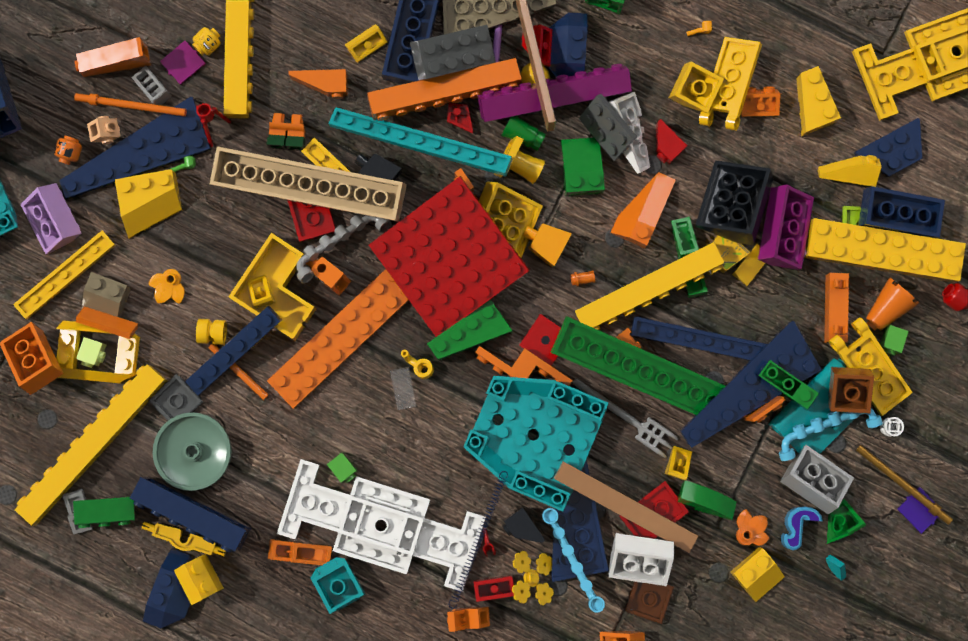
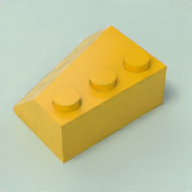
M172 169L115 179L120 214L129 239L159 221H163L182 211L177 177Z

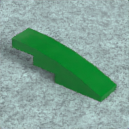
M690 217L672 220L671 225L678 258L681 259L699 250ZM704 278L697 282L691 280L686 283L688 298L705 295L708 292Z

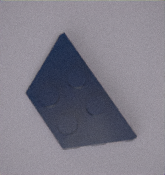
M917 118L854 152L855 156L873 155L879 158L882 166L880 173L886 177H890L922 159L920 119Z

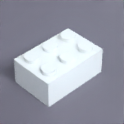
M616 533L609 561V578L667 586L674 560V542Z

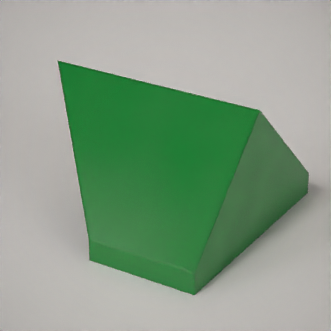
M845 499L842 500L836 510L828 514L827 544L847 537L866 526L865 522Z

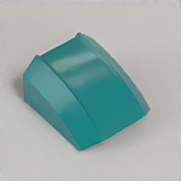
M336 557L316 568L311 576V580L329 614L343 609L366 595L345 558Z

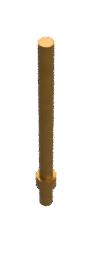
M862 445L858 446L856 451L928 508V512L933 516H938L948 525L952 522L953 518L941 510V506L936 502H931Z

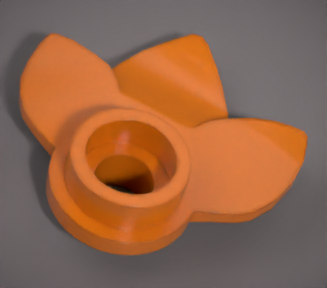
M747 509L743 510L737 518V526L739 528L736 532L737 541L744 546L750 544L764 545L770 539L764 532L768 525L767 517L759 515L752 518ZM745 532L749 535L748 539L744 537Z

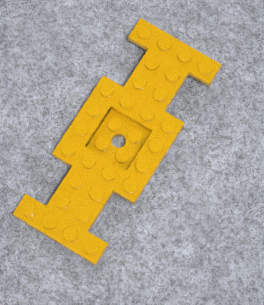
M968 8L906 30L904 34L910 46L909 50L881 60L877 59L871 43L852 51L879 121L899 113L892 96L925 85L932 102L968 89ZM952 47L960 49V56L953 55Z

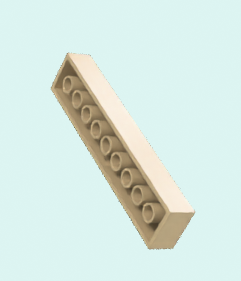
M223 147L216 148L210 184L217 187L396 222L400 221L407 184L399 181Z

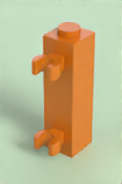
M828 273L826 275L824 343H829V340L835 335L840 336L845 343L848 342L849 273Z

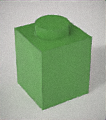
M892 325L885 327L880 345L887 355L895 356V354L902 353L909 331Z
M343 452L327 464L341 483L344 481L349 483L356 477L354 473L358 470Z

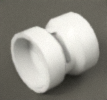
M897 417L886 418L882 421L883 424L880 425L882 434L888 437L898 436L904 430L902 420Z

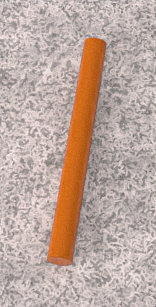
M212 343L209 346V349L214 354L220 350L216 344ZM236 363L230 367L263 400L269 396Z

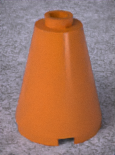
M892 278L887 280L866 317L869 320L866 324L874 331L877 328L880 331L919 304V301L914 300L915 297L901 285L895 282L892 284L894 281Z

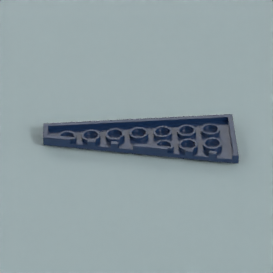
M189 97L175 106L176 108L186 109V116L162 114L59 180L65 198L70 199L114 184L115 179L140 175L183 160L184 157L210 151L211 148L204 127L196 112L194 98Z
M794 321L788 322L680 430L689 448L696 446L782 394L758 376L769 360L800 381H804L822 370Z
M571 444L564 447V453L568 456L575 452V448ZM586 460L582 472L590 476ZM574 490L564 511L555 509L558 513L557 522L563 528L564 536L569 545L574 548V555L578 562L582 564L585 576L609 571L595 501ZM553 536L552 582L576 578L577 575L572 572L567 556L562 553V547L558 539Z

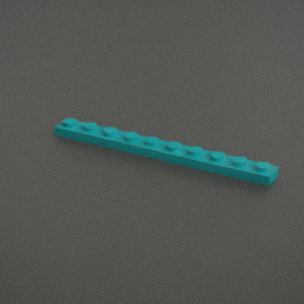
M335 107L328 123L330 127L503 176L507 175L513 160L512 156L384 120H373V117Z

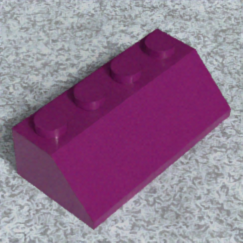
M789 185L771 188L758 260L771 266L802 269L814 197Z

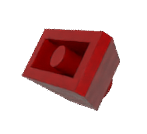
M535 25L533 29L542 65L549 67L553 29L544 25ZM523 34V35H522V46H523V48L527 51V47H526V43H525V38H524V34Z
M660 119L656 124L657 157L663 163L667 162L670 164L686 149L687 145Z

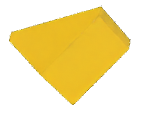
M265 275L247 281L255 308L260 309L276 303Z
M673 446L664 474L681 480H687L692 452Z

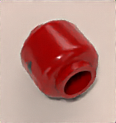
M959 283L949 284L945 287L942 296L943 302L954 311L968 308L967 288Z

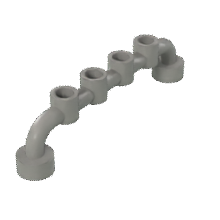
M359 215L353 216L350 220V226L345 228L343 225H339L334 231L336 235L331 238L328 235H324L319 240V246L314 248L312 245H308L303 250L305 255L297 262V278L301 283L310 281L314 273L309 267H304V265L308 261L316 260L319 254L325 250H331L339 241L347 240L350 234L356 230H362L367 223L371 221L376 222L375 227L382 233L391 227L392 222L370 216L362 218Z

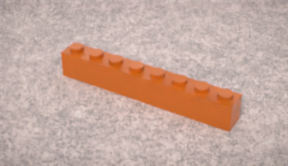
M513 58L368 92L367 95L373 120L383 121L388 119L389 116H404L414 110L415 112H421L431 106L438 108L448 102L459 103L465 98L476 99L478 95H482L484 91L488 90L496 92L500 91L503 87L511 86L516 88L520 86L522 78L517 60Z

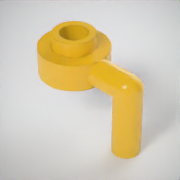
M407 350L401 351V356L414 367V372L420 379H428L432 376L434 367L429 360H417ZM423 368H428L427 372L422 373Z

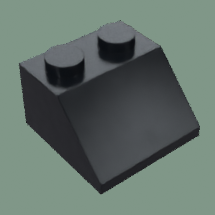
M523 507L503 520L505 524L502 527L508 536L513 535L515 538L540 543L545 541Z

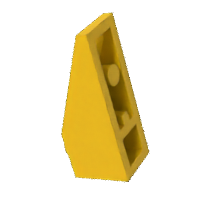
M857 156L819 166L818 175L819 178L876 187L882 166L880 159L876 156Z

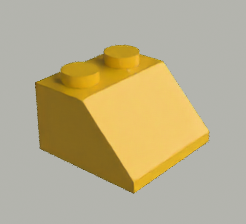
M688 62L684 64L669 95V99L685 107L708 113L724 78L693 62Z
M758 547L730 572L755 602L785 577L774 560L761 547Z
M207 554L199 556L174 570L191 605L224 589Z

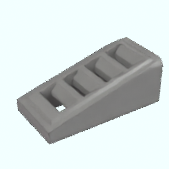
M144 66L131 77L155 105H163L172 96L147 66ZM146 75H149L143 82H140Z

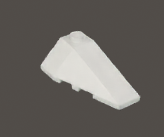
M635 92L608 102L637 135V138L623 154L638 174L650 168L647 145L643 143L642 134L645 132L644 127L640 126L641 108Z

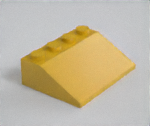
M486 182L479 201L522 258L529 241L528 238L522 235L527 226L534 229L543 205L498 182Z

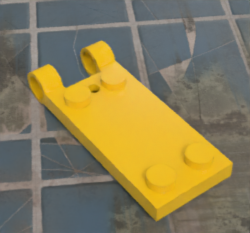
M729 37L724 38L714 70V74L724 78L709 112L700 113V125L711 126L714 119L713 112L719 111L729 113L725 122L726 129L738 130L740 115L762 47L761 42Z
M859 317L851 323L854 330L861 336L859 339L847 347L842 338L835 335L829 340V344L838 353L847 368L871 369L874 375L871 403L877 412L883 416L913 392L866 322Z

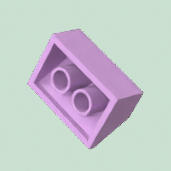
M57 183L37 187L21 203V207L45 254H49L73 242L81 234L80 227L76 223Z

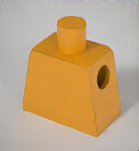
M541 224L538 230L527 226L522 236L532 241L528 249L549 266L553 267L567 244L571 233Z

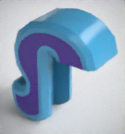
M802 506L794 507L787 512L785 526L789 533H782L781 542L785 548L797 550L802 546L803 520L823 521L822 515L817 510Z

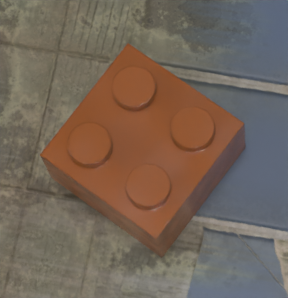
M831 367L828 395L830 411L871 412L874 375L871 369Z

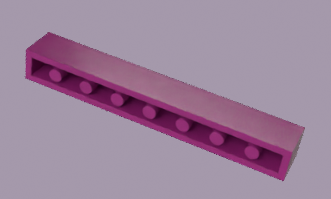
M614 64L611 68L607 69L602 67L595 68L593 72L588 73L580 71L576 72L574 76L569 77L567 75H560L556 77L557 79L550 81L546 79L553 108L593 100L599 94L607 97L632 91L630 72L623 64ZM522 83L520 87L512 88L508 86L501 88V91L494 92L493 90L484 91L482 95H478L480 114L484 122L542 110L536 84Z

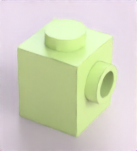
M84 337L76 359L82 361L81 365L90 368L93 365L99 366L100 363H103L106 352H104L106 344Z

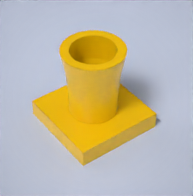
M516 136L509 141L503 154L512 156L513 160L509 168L510 170L534 184L544 167L545 160L519 151L524 139ZM494 173V175H496V176H498V177H500V178L503 176V175H499V174H495V173Z

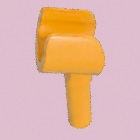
M703 21L702 28L686 32L687 36L697 33H711L712 21Z

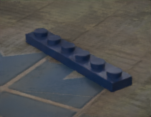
M270 306L266 307L185 382L197 396L200 395L278 325L282 319Z

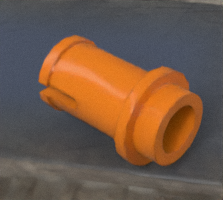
M594 271L574 272V274L570 275L572 286L576 285L578 287L580 284L595 283Z

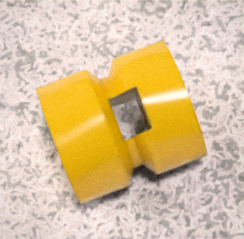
M198 319L196 325L197 343L208 344L212 341L213 344L225 345L227 337L226 320H214V322H211L210 319Z

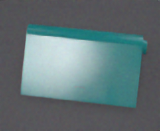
M833 358L807 384V386L819 393L808 411L791 400L769 422V425L776 433L785 438L786 435L794 432L793 427L796 425L804 424V427L811 426L810 420L814 418H821L822 421L829 419L827 414L833 412L830 411L828 406L831 367L846 368L847 366L843 360ZM848 419L839 425L827 427L821 432L811 433L805 438L793 440L790 445L797 453L807 445L820 454L854 419Z

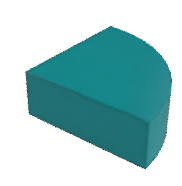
M831 554L826 557V562L833 574L841 581L845 579V563Z

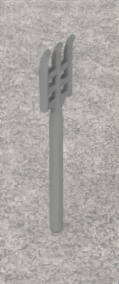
M579 379L573 381L575 387L584 393L608 402L607 409L629 424L637 427L638 435L635 436V439L662 457H667L656 446L660 442L672 449V446L662 439L663 435L667 434L673 439L678 440V437L650 417L647 418V422L640 423L633 416ZM650 423L654 426L652 430L648 429ZM657 428L661 430L659 435L655 434ZM644 432L648 434L646 439L642 438ZM651 437L655 439L653 444L649 443Z

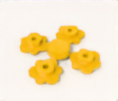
M526 551L516 553L512 563L513 567L517 569L518 573L525 572L523 576L524 583L520 580L517 582V585L512 587L514 599L516 601L519 600L522 604L526 603L527 598L531 596L530 587L536 586L537 592L535 597L538 599L539 604L545 605L550 603L554 593L553 589L549 587L548 583H538L539 574L547 576L552 571L551 556L541 553L539 559H536V570H530L529 564H531V559L528 557V553Z

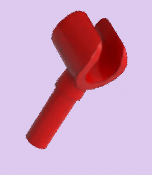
M484 530L486 533L483 534L485 541L483 552L488 557L487 551L492 549L495 556L496 550L490 543L487 530Z

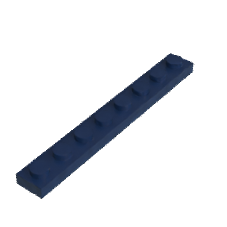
M634 317L630 334L634 337L749 361L767 345L765 343L640 317Z

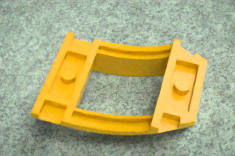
M62 321L56 328L60 330L56 359L63 372V375L58 378L121 384L122 381L136 375L140 337L136 333L130 339L119 336L115 373L77 369L78 359H76L81 332L111 333L77 323L76 321Z

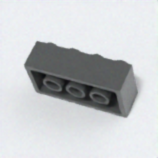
M487 25L410 42L418 80L496 62Z

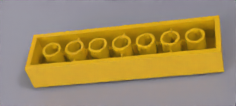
M813 218L809 224L805 247L807 253L804 258L955 283L961 279L966 243Z

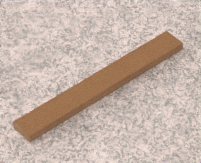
M515 0L547 132L554 131L556 119L527 0Z
M564 461L554 476L555 480L664 540L674 542L675 546L688 553L698 538V535Z

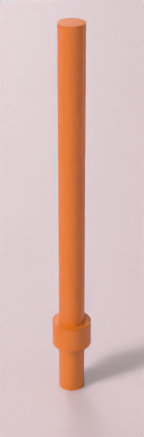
M75 93L74 96L75 101L88 102L89 105L95 106L102 104L178 116H186L187 110L183 108L99 97L98 94L92 93L90 95Z

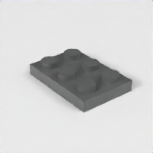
M602 94L597 95L579 117L582 124L613 161L618 160L637 138V135Z

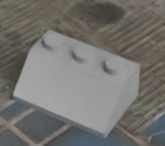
M805 445L788 466L780 482L826 514H830L839 507L854 477Z

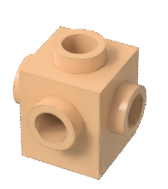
M100 116L87 124L91 142H102L103 145L114 143L113 140L120 137V127L118 126L117 118Z

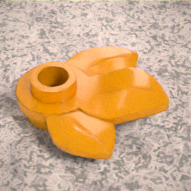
M168 269L163 274L157 273L151 277L149 285L156 288L154 296L158 304L164 303L170 298L178 304L182 302L185 289L181 284V275L177 270ZM169 275L173 276V282L169 281Z

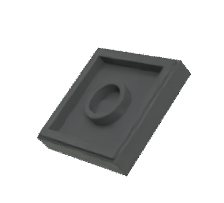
M178 374L149 400L167 421L180 414L193 413L204 402Z

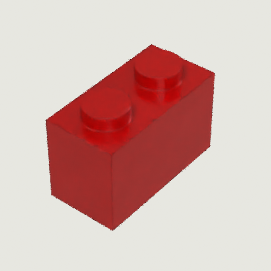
M512 575L473 581L476 602L514 596L512 592L514 585Z

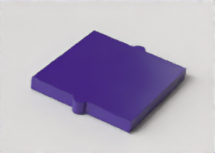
M920 487L917 488L921 494L935 503ZM912 495L907 496L906 500L897 508L920 534L931 524H935L934 521L938 518V516H933L928 512L929 509Z

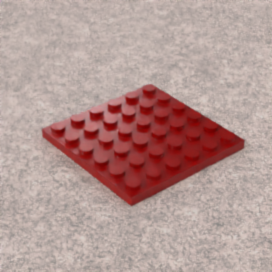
M461 176L369 244L371 250L435 337L467 317L530 271Z

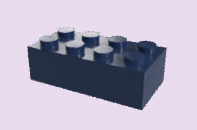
M871 186L863 190L858 225L940 238L945 200Z

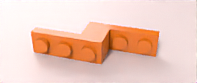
M481 346L475 352L478 355L476 359L485 365L487 362L494 366L493 370L500 375L505 373L509 377L528 378L534 368L537 367V372L546 378L549 375L556 381L568 386L573 381L525 348L512 367Z

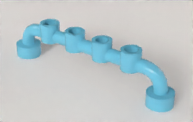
M871 409L870 413L845 412L839 414V412L833 411L827 414L829 419L824 421L821 418L810 420L811 426L804 427V424L796 425L793 427L794 432L786 435L782 440V450L779 452L780 460L788 461L796 457L794 449L789 448V444L793 440L805 438L811 433L821 432L827 427L839 425L848 419L858 418L862 414L868 415L866 419L868 428L882 425V418L880 415H876L873 409Z
M553 508L545 509L542 518L546 523L550 524L553 536L558 539L562 547V553L567 556L572 572L577 575L580 581V588L586 592L589 598V608L593 612H601L605 607L604 600L595 595L591 581L586 578L582 564L578 562L574 555V548L569 545L564 536L563 528L557 522V511Z

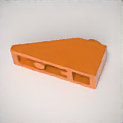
M346 69L289 71L291 80L333 99H342L343 96H348Z

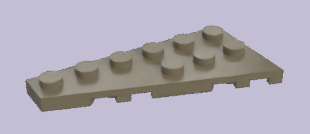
M443 0L444 34L487 25L488 30L496 26L520 19L515 0ZM527 0L530 15L556 6V0Z

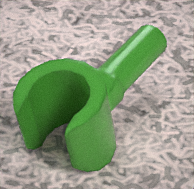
M192 156L184 157V164L171 169L174 172L185 168L192 169L196 166L195 158Z

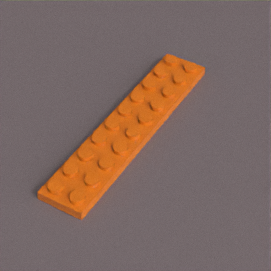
M385 269L267 380L293 409L409 301L388 271Z

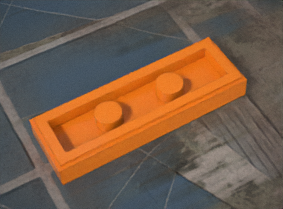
M85 306L76 316L77 323L130 339L138 329V323Z

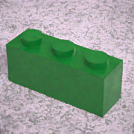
M130 497L73 501L74 525H78V528H89L91 523H98V527L111 526L110 522L118 521V525L130 524V520H135L134 500L130 499Z

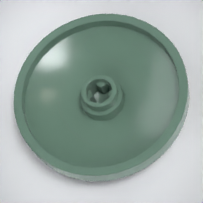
M184 413L171 418L160 428L153 444V460L158 473L167 483L182 490H200L216 483L226 472L232 454L230 438L224 427L214 418L201 413Z

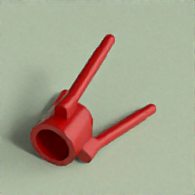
M202 103L196 106V112L204 127L209 146L213 147L207 122H211L215 114L229 124L231 120L220 113L216 107L211 108L209 104Z

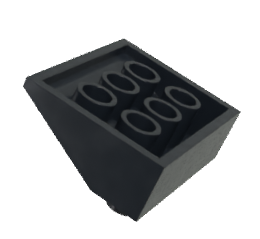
M715 160L696 221V227L735 243L755 245L773 182L771 168Z

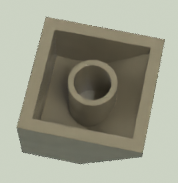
M91 272L84 288L81 310L85 306L120 317L132 288Z

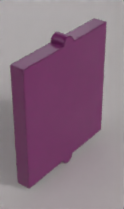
M183 41L160 61L169 71L168 74L172 75L180 85L205 65V62L198 56L197 50H193L186 41Z

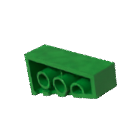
M489 300L467 317L461 319L428 342L427 345L438 361L508 335L512 333V329L493 302Z

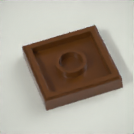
M634 581L625 612L662 624L674 587Z

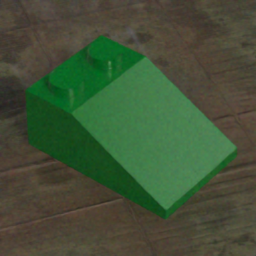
M594 137L561 140L565 196L603 194L605 190L604 173L598 141Z

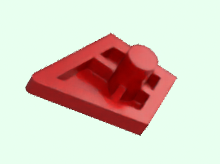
M449 103L447 122L469 133H473L468 105Z

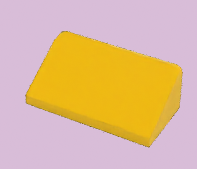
M375 24L346 43L345 46L358 63L388 43L379 26Z
M759 244L752 248L732 274L746 286L749 285L765 264L758 260Z

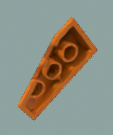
M658 172L618 215L610 233L642 248H646L676 180Z

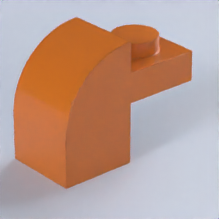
M488 606L459 608L447 612L449 632L464 629H480L490 626Z

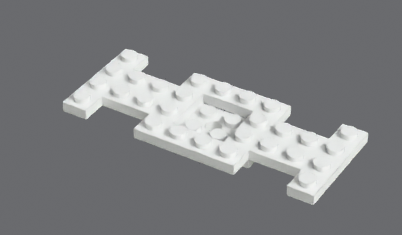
M303 459L300 460L277 534L296 539L301 523L304 521L338 532L333 548L334 552L407 574L412 556L450 567L444 586L458 591L464 589L460 584L465 583L460 580L466 581L462 577L467 576L462 573L468 574V572L462 569L469 570L467 567H470L472 563L469 560H473L469 556L473 557L474 555L471 553H475L471 549L476 550L474 546H477L478 540L476 539H479L476 535L480 536L478 532H481V530L478 528L482 529L483 526H480V524H484L485 519L483 518L485 516L467 511L462 529H458L426 519L425 515L430 499L357 476L350 495L314 484L320 465ZM378 520L386 522L387 527L384 531L376 529V522Z

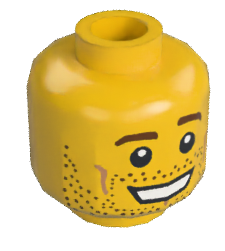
M203 27L193 36L192 40L194 43L192 46L202 56L204 54L211 55L221 45L218 39L220 35L214 28L209 30Z

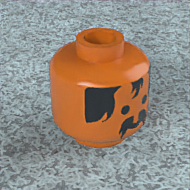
M64 135V138L58 139L54 155L59 158V162L70 165L71 162L79 160L82 145L78 139Z

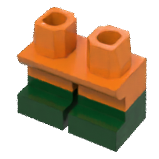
M274 113L272 122H269L268 148L286 149L287 147L288 150L302 151L305 148L306 132L302 115L292 114L291 123H284L285 114Z

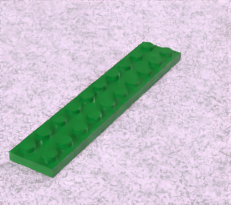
M567 316L551 350V353L695 415L725 387L723 384Z

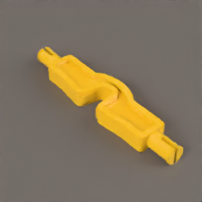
M145 521L143 523L145 526H142V530L152 532V536L169 541L172 546L182 551L196 550L208 555L215 553L223 557L226 554L223 552H227L221 547L216 546L215 542L214 544L209 543L199 535L190 534L187 542L183 543L181 541L183 530L160 523L153 525Z

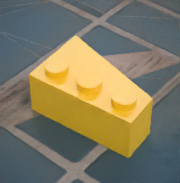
M819 66L802 72L796 78L798 102L800 105L801 137L832 125L841 118Z

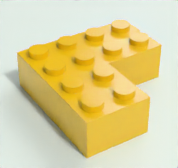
M271 233L229 295V298L256 316L266 307L270 306L282 319L275 328L296 341L305 327L302 323H308L316 311L314 306L285 288L297 271L298 260L304 254ZM265 275L276 303L257 309L253 306L247 281Z

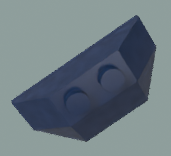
M568 12L549 27L553 31L551 61L548 68L556 77L560 75L574 76L576 72L585 71L587 14Z
M171 548L159 570L146 603L143 622L163 628L186 617L191 603L174 570L191 561L190 554Z

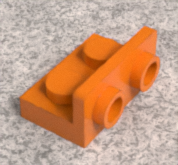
M766 86L764 89L749 87L741 112L742 117L780 115V92L775 87Z

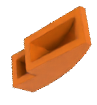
M270 539L268 559L323 565L331 559L332 546Z

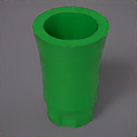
M516 115L510 117L501 136L508 139L518 136L524 139L523 145L538 151L546 134L538 131L539 129Z

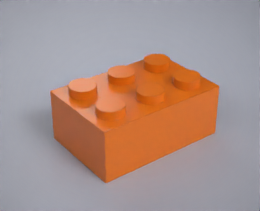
M33 322L25 325L0 342L2 351L18 386L30 395L63 375L43 330Z

